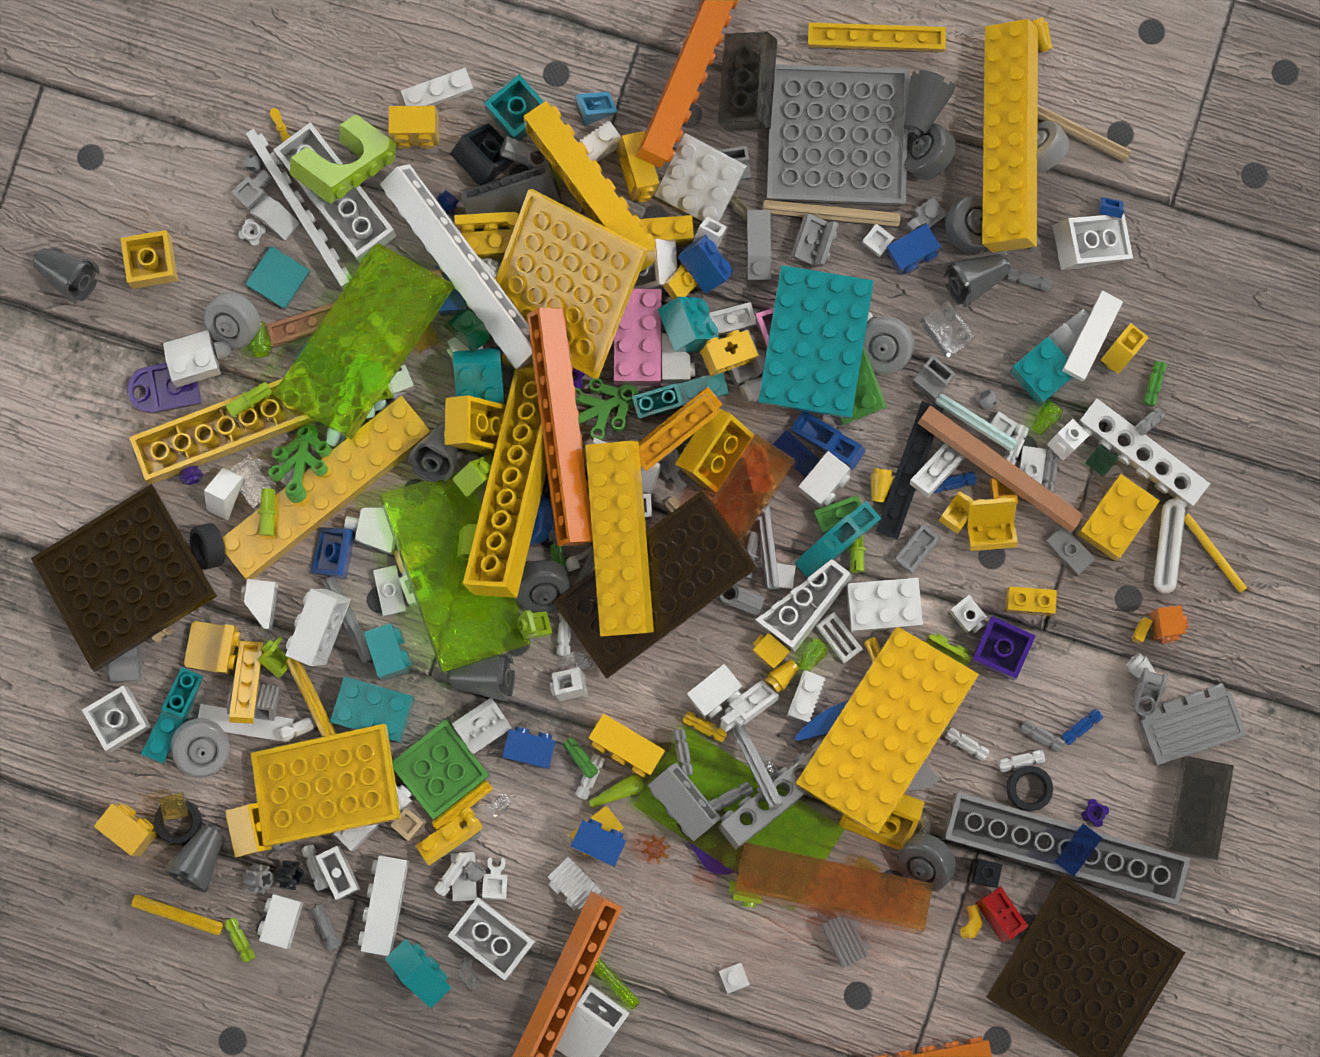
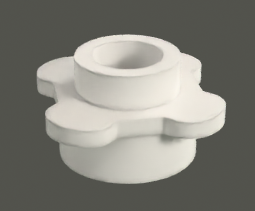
M247 219L238 235L240 239H246L250 241L251 245L256 246L260 242L261 235L266 232V228L264 225H258L253 219Z

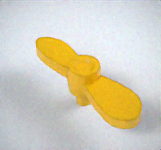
M272 108L270 116L276 124V129L280 133L283 143L290 138V135L286 131V125L282 122L279 110Z

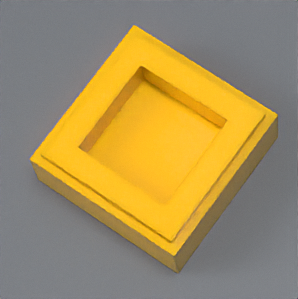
M1146 617L1139 620L1131 638L1133 642L1140 644L1144 641L1152 620Z

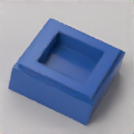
M1101 197L1099 214L1122 219L1124 212L1123 201Z

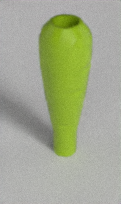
M637 774L631 775L611 786L597 797L590 799L589 803L593 809L602 804L635 795L641 792L645 785L641 776Z

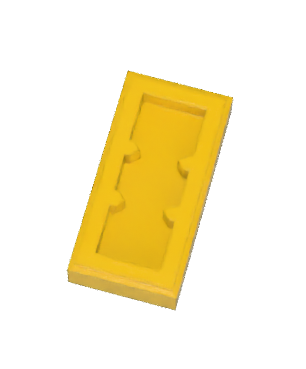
M682 264L663 284V287L672 300L677 297H686L697 285V282Z

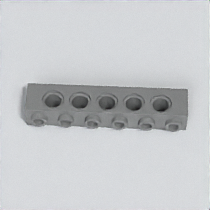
M822 738L811 746L813 750L806 755L803 752L793 760L795 764L791 768L787 769L785 766L775 774L777 778L773 781L775 788L782 786L787 790V796H780L783 804L778 809L769 808V810L763 811L758 807L759 801H766L760 788H758V794L753 798L747 796L738 804L741 808L733 813L730 810L720 818L722 823L718 829L735 850L740 848L808 793L796 786L797 780L794 777V773H802L822 743ZM742 815L748 816L751 819V825H743L739 817Z

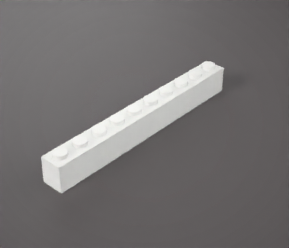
M411 165L396 167L380 184L386 196L392 200L398 208L399 214L412 227L413 233L423 242L427 252L439 264V268L449 277L453 287L463 296L467 306L484 322L495 344L505 353L509 363L516 369L529 365L533 361L528 323Z

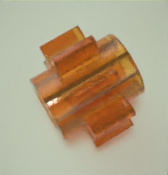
M652 835L653 841L650 843L645 840L643 841L647 845V849L642 850L641 853L649 854L647 862L655 858L656 862L660 864V857L669 858L665 854V849H669L671 846H664L665 837L658 841L655 835ZM653 843L663 847V850L659 852V856L649 852V848L653 847Z

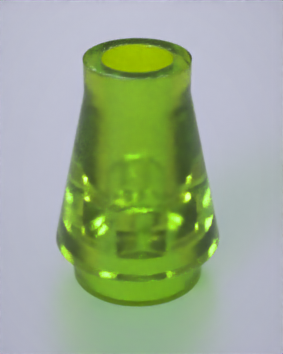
M262 321L261 328L249 346L252 356L257 358L269 356L272 350L266 323Z
M1048 400L1046 404L1043 403L1031 428L1042 436L1045 431L1062 418L1060 415L1063 413V410Z
M814 637L812 641L809 640L798 666L810 672L828 655L827 651L830 647Z

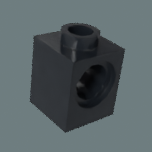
M976 859L971 883L998 888L1003 864Z

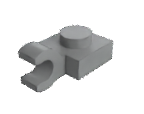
M264 169L254 180L247 176L232 193L250 210L265 195L262 188L267 186L273 178Z
M932 197L914 211L917 217L907 223L906 229L911 233L926 223L931 229L946 218L947 213L935 198Z
M674 449L657 463L660 464L661 472L666 480L672 478L675 487L680 491L692 485L694 481L675 465L680 455Z

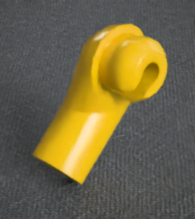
M978 904L966 907L969 922L960 929V935L963 939L975 938L982 927Z

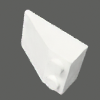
M1125 214L1122 215V219L1107 215L1068 218L1052 225L1061 270L1080 269L1133 259Z

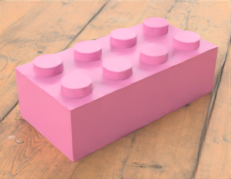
M633 289L614 337V386L626 384L632 386H661V318L657 310L661 307L662 303L661 289Z

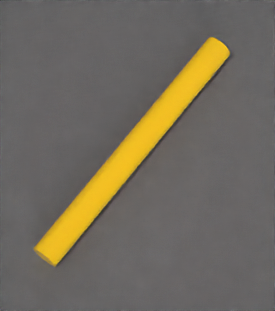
M1188 513L1184 517V523L1239 593L1247 589L1246 585Z

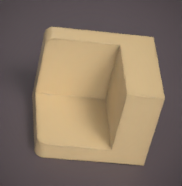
M405 807L400 813L401 819L394 820L390 826L407 841H412L425 826L426 822L411 809Z

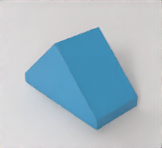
M609 92L584 93L575 96L576 107L585 126L617 113Z

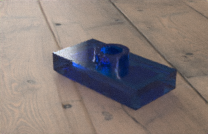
M787 430L770 447L804 478L809 475L820 461L816 455Z
M1082 823L1054 863L1074 877L1103 838Z

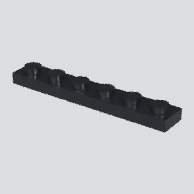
M924 401L921 402L886 500L881 520L875 532L894 540L899 538L916 490L910 485V481L924 466L935 436L919 425L918 422L930 405L940 413H943L944 408Z

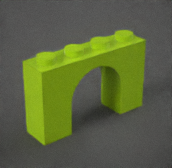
M357 114L340 124L339 142L360 157L357 161L350 164H334L322 158L309 147L304 148L291 157L290 175L329 204L344 197L347 192L360 186L363 181L376 175L385 166L392 164L396 158V142Z

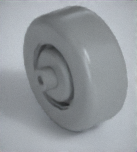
M1052 121L1037 123V173H1042L1057 165L1069 149L1067 135L1058 123Z
M227 292L218 295L208 304L204 312V323L211 337L215 341L227 342L231 349L246 347L260 332L261 321L256 308L248 299L239 294Z
M883 316L875 318L867 324L863 347L871 362L873 371L878 374H892L901 370L911 359L914 352V337L909 327L901 320Z
M198 718L185 722L175 731L171 740L170 750L175 764L183 773L191 777L203 778L217 773L225 765L230 753V744L225 732L217 723L208 719Z

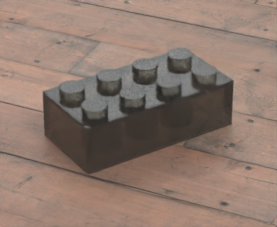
M768 31L725 34L718 124L728 131L771 129L778 40Z
M1190 756L1181 758L1165 851L1208 860H1218L1234 765Z

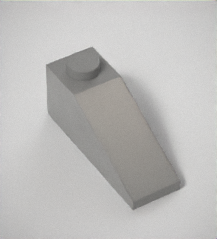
M747 210V280H771L770 210Z

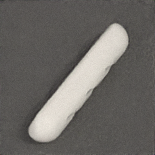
M1175 499L1165 502L1161 514L1154 586L1158 592L1163 594L1173 592L1178 579L1185 507Z

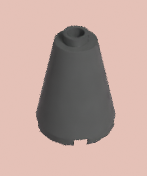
M920 70L919 74L913 71L910 78L904 128L907 130L906 133L908 135L919 138L920 135L923 136L927 133L954 94L955 85L951 81L948 85L944 82L945 77L926 70Z
M47 248L37 251L33 257L34 268L68 301L77 304V300H86L96 287L98 281L95 280L96 273L99 274L100 270L98 264L92 260Z
M1001 254L948 263L943 268V277L947 276L949 283L945 284L946 288L957 305L969 306L1009 274L1010 263Z
M445 421L416 444L408 458L409 463L411 461L414 466L412 470L415 474L433 483H436L437 480L447 481L452 476L458 448L445 445Z
M500 654L454 664L448 670L447 681L455 689L500 701H509L510 699L507 696H512L515 685V670H510V663H514L513 658L510 654Z
M210 823L208 826L203 825L166 865L165 873L182 884L190 885L196 891L206 893L209 889L224 838L221 834L222 830Z

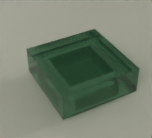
M1099 444L1085 464L1104 477L1119 457Z

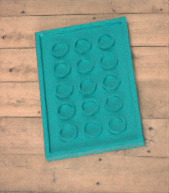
M781 265L758 400L759 404L851 419L874 280Z

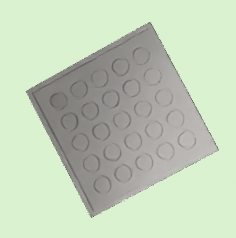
M772 64L767 200L905 206L907 170L905 169L904 162L907 158L908 134L904 128L909 92V69Z

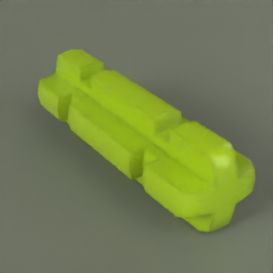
M235 917L230 918L224 922V926L227 932H230L229 936L238 952L240 951L242 961L248 963L255 958V954L252 949H249L250 944L242 929H239L238 926L240 925Z

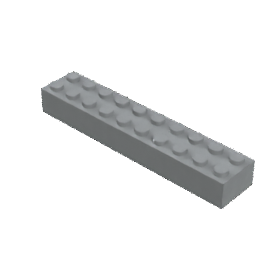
M959 792L954 794L943 839L1171 905H1179L1191 859Z

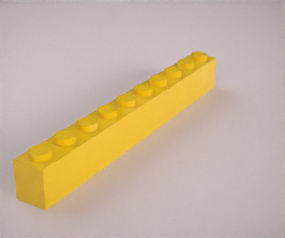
M692 215L640 219L643 224L642 230L646 235L650 233L654 239L675 242L676 246L689 245L694 240ZM514 229L461 234L479 258L500 260L504 257Z

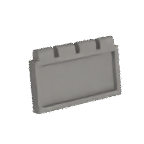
M1220 683L1206 688L1208 698L1205 697L1203 690L1184 696L1185 706H1183L1182 700L1179 697L1161 704L1164 713L1161 714L1159 706H1157L1156 711L1152 715L1143 716L1144 720H1141L1140 723L1155 765L1157 766L1246 736L1247 734L1231 690L1226 691L1224 685Z

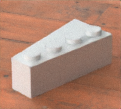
M831 559L808 577L804 583L794 588L785 598L778 601L766 613L755 619L757 625L795 652L852 579L851 573Z

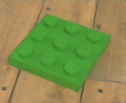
M444 720L392 761L395 772L433 820L490 776L447 720Z

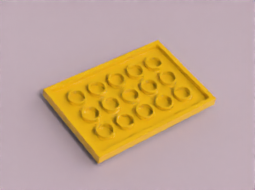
M386 724L251 753L263 847L281 845L401 819Z

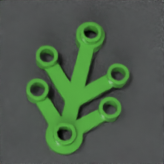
M599 378L591 379L589 390L592 393L598 394L601 392L613 398L606 401L582 394L579 388H575L576 393L579 394V398L575 399L576 404L581 403L592 407L579 414L578 423L580 425L598 416L596 426L592 428L590 437L592 440L594 438L603 440L605 435L604 429L610 410L619 406L617 416L611 421V428L615 432L623 431L628 408L634 406L632 396L638 395V390L629 384L616 388L603 384ZM598 383L600 387L595 389L592 387V384ZM629 392L632 396L626 398L623 394ZM619 421L622 423V426L616 427L614 423ZM595 432H600L602 435L600 437H595L593 434Z
M313 425L302 426L296 432L295 439L285 448L277 447L272 453L278 463L286 461L281 466L275 465L269 469L268 474L273 481L282 480L284 475L295 466L292 482L286 487V495L292 503H299L307 496V491L302 485L306 463L312 468L316 476H323L328 471V467L323 460H317L308 452L310 446L315 448L320 457H327L332 451L326 441L321 442L318 439V430ZM299 448L298 452L294 454L289 460H287L288 455H290L293 451Z

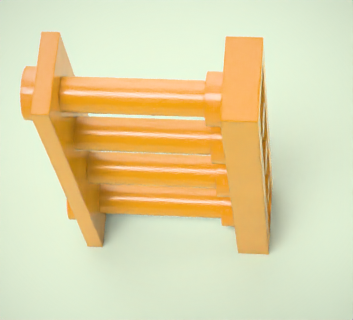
M709 387L705 388L639 441L640 463L645 471L649 470L720 413L718 408L723 404Z

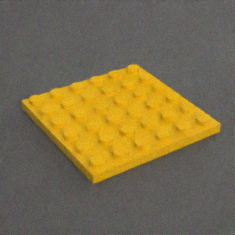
M530 189L525 197L495 280L527 323V314L538 308H563L564 317L566 318L567 340L569 341L570 363L575 369L596 379L600 376L648 249L536 190Z

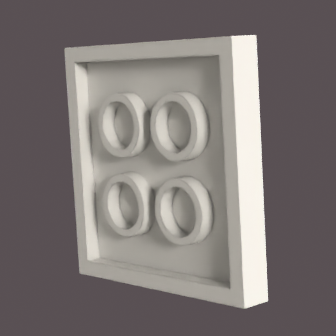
M684 134L655 196L701 221L709 217L720 222L747 166L698 139Z

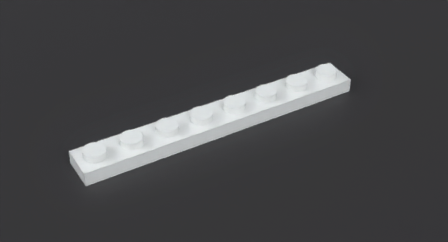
M254 129L250 130L246 135L343 291L351 288L349 280L352 277L346 267L340 268L337 263L340 260L338 254L333 247L329 249L325 244L328 238L321 228L318 230L313 224L316 221L315 217L309 209L305 211L301 204L304 200L298 190L293 192L289 185L292 181L286 171L280 172L277 166L281 163L274 152L269 154L265 148L269 144L263 134L257 135Z

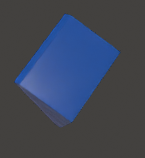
M319 527L310 573L346 580L355 533L351 529Z

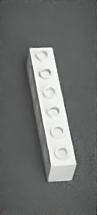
M1099 399L1093 402L1078 422L1089 434L1088 437L1093 436L1099 441L1098 444L1104 450L1113 451L1118 455L1117 459L1127 466L1129 464L1137 469L1136 473L1145 480L1149 478L1155 483L1157 490L1163 494H1170L1176 501L1188 509L1195 505L1210 485L1204 478L1148 436L1139 435V431H1136L1132 424ZM1099 423H1107L1110 428L1109 432H1102L1099 429ZM1119 436L1127 438V447L1119 445L1117 441ZM1138 450H1142L1147 454L1146 461H1141L1137 458L1136 452ZM1157 464L1165 467V475H1159L1156 472L1155 466ZM1175 479H1181L1184 482L1185 487L1183 490L1175 487Z

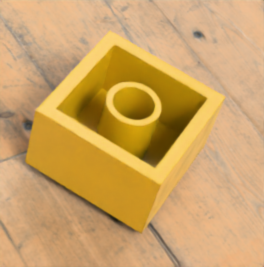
M389 106V136L391 140L396 142L398 149H409L411 146L432 149L434 146H439V116L435 106Z
M167 230L120 238L126 279L132 289L178 281L172 237Z
M112 803L94 827L129 855L141 857L158 835L153 830L155 828L154 824L145 818L136 817L137 811L128 804Z

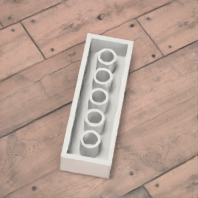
M311 122L274 149L277 158L289 173L291 157L306 147H309L331 163L343 164ZM294 178L359 264L396 237L394 229L360 186L353 188L344 197L329 204Z

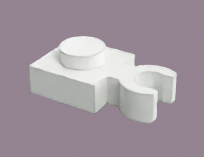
M489 858L487 867L491 874H484L482 899L506 901L508 875H501V872L505 869V859L501 858V865L494 867L492 865V858Z

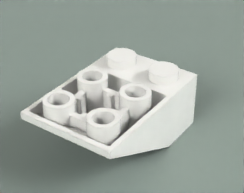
M590 984L578 1001L556 1049L566 1057H599L630 1012Z

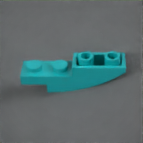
M723 373L712 377L706 375L680 384L674 383L632 396L638 419L678 411L707 387L712 390L717 398L728 395L729 392Z
M865 501L823 535L794 564L808 579V577L831 559L835 560L843 554L849 546L881 520V517Z
M181 667L161 708L162 712L141 753L143 757L162 765L165 764L171 751L172 737L175 731L187 721L204 678L202 675Z

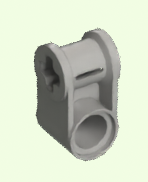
M1143 668L1134 693L1135 709L1138 714L1150 716L1156 711L1161 695L1164 693L1167 685L1168 674L1163 673L1160 675L1150 672L1148 668ZM1144 699L1150 700L1147 704L1140 703Z

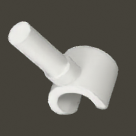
M592 546L566 560L565 565L568 572L581 568L578 561L589 555Z

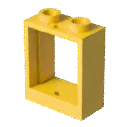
M645 131L623 135L616 149L630 201L638 200V203L651 200L659 185L655 166L636 157Z

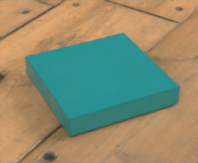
M271 246L246 282V285L286 310L311 271Z

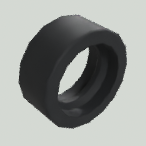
M213 523L194 526L190 532V547L200 567L203 570L223 565L225 547L219 529Z
M1026 766L1012 773L1008 779L1006 790L1009 800L1015 807L1030 812L1040 810L1049 803L1053 796L1054 787L1052 779L1046 771L1039 767ZM1024 775H1035L1043 783V795L1036 802H1024L1017 795V782Z
M184 799L166 801L158 808L154 819L157 834L166 842L174 844L187 843L201 828L202 824L198 808L195 804ZM176 807L186 809L192 818L189 831L179 836L169 833L164 825L167 812Z

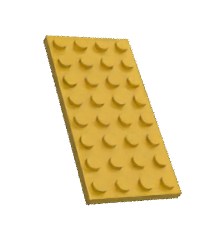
M896 627L796 782V786L876 835H879L979 677V674L902 628Z

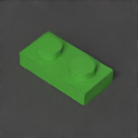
M856 495L815 510L814 514L821 533L828 532L845 516L861 505L859 496Z

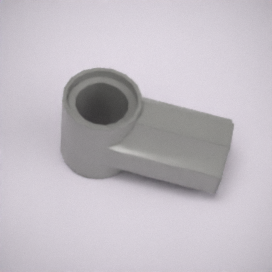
M508 136L505 138L500 150V156L525 165L528 169L546 165L548 162L538 147H533ZM533 152L537 153L540 157L538 165L534 164L531 160Z
M737 585L731 588L734 592V599L727 600L723 595L717 598L723 605L734 607L757 617L765 597L740 588Z

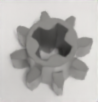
M253 863L252 868L245 871L244 883L249 886L248 891L264 894L265 889L272 886L274 875L268 871L269 866Z

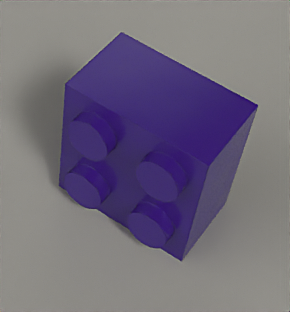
M992 616L986 624L970 662L1014 681L1021 671L1036 635Z

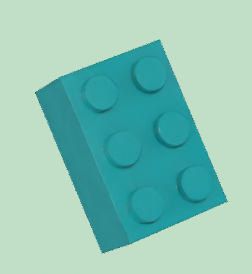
M344 676L330 722L353 730L386 724L389 740L402 743L415 698L411 695Z

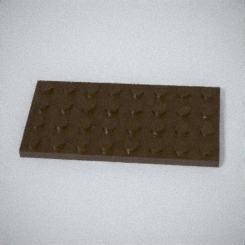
M704 490L698 492L646 531L654 632L600 636L595 570L553 601L606 679L616 674L759 568Z

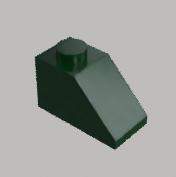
M461 310L444 325L450 333L473 353L491 338L484 322L470 310Z

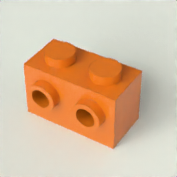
M1182 605L1157 608L1150 612L1154 641L1161 640V644L1174 643L1180 640V636L1186 634L1185 630L1188 629V619L1186 615H1183Z

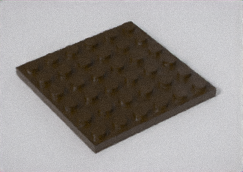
M152 484L31 558L91 670L94 672L217 597L209 580Z
M1061 874L992 985L986 998L1079 1057H1122L1186 952Z

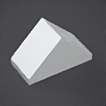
M264 195L250 210L251 214L285 241L300 224L279 202L267 195Z
M222 468L204 490L206 510L225 520H229L244 477L227 468Z

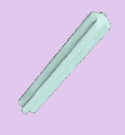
M940 394L937 397L936 405L944 408V410L1005 449L1013 451L1017 446V440L946 395Z

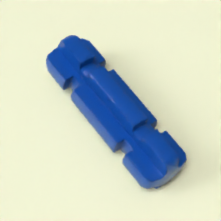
M968 472L963 476L959 474L947 477L933 493L942 492L944 489L948 491L962 488L964 485H975L977 483L976 475L974 472Z
M1093 709L1088 713V717H1083L1071 727L1070 731L1067 730L1061 735L1062 740L1067 745H1071L1076 741L1077 737H1081L1091 729L1094 723L1100 722L1103 719V715L1098 709Z

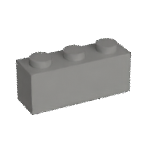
M677 763L666 769L648 785L653 796L666 807L669 816L680 824L683 833L693 841L704 834L721 818Z

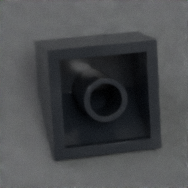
M489 123L462 135L450 153L456 162L479 185L495 180L514 162L500 156V150L505 139Z

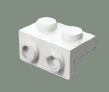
M492 698L452 723L472 754L483 749L486 745L511 729L507 719Z

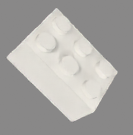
M919 578L847 584L846 594L850 633L895 630L896 627L902 629L920 628L923 625Z
M311 589L310 592L308 591L303 599V611L295 620V632L287 641L286 649L288 650L285 656L309 666L326 665L351 599L328 589Z
M477 897L448 935L449 938L503 980L508 979L536 942L480 897Z

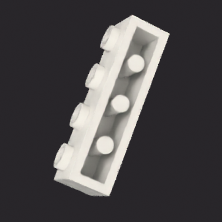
M379 856L378 860L373 861L372 874H375L374 883L369 884L367 898L371 899L369 908L365 907L363 913V922H366L365 931L360 932L358 945L362 946V952L388 956L393 951L409 865L408 860Z

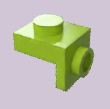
M526 610L518 617V629L522 632L523 640L548 637L552 634L547 611L532 613L531 610Z
M281 636L277 637L274 641L269 639L260 649L263 653L257 659L278 679L288 669L286 660L290 658L285 656L286 653L278 647L283 640Z
M736 876L735 881H730L729 895H733V901L742 902V907L756 908V904H762L763 894L739 891L740 876Z

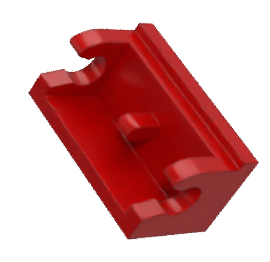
M1001 886L975 902L1001 942L1012 939L1029 927Z

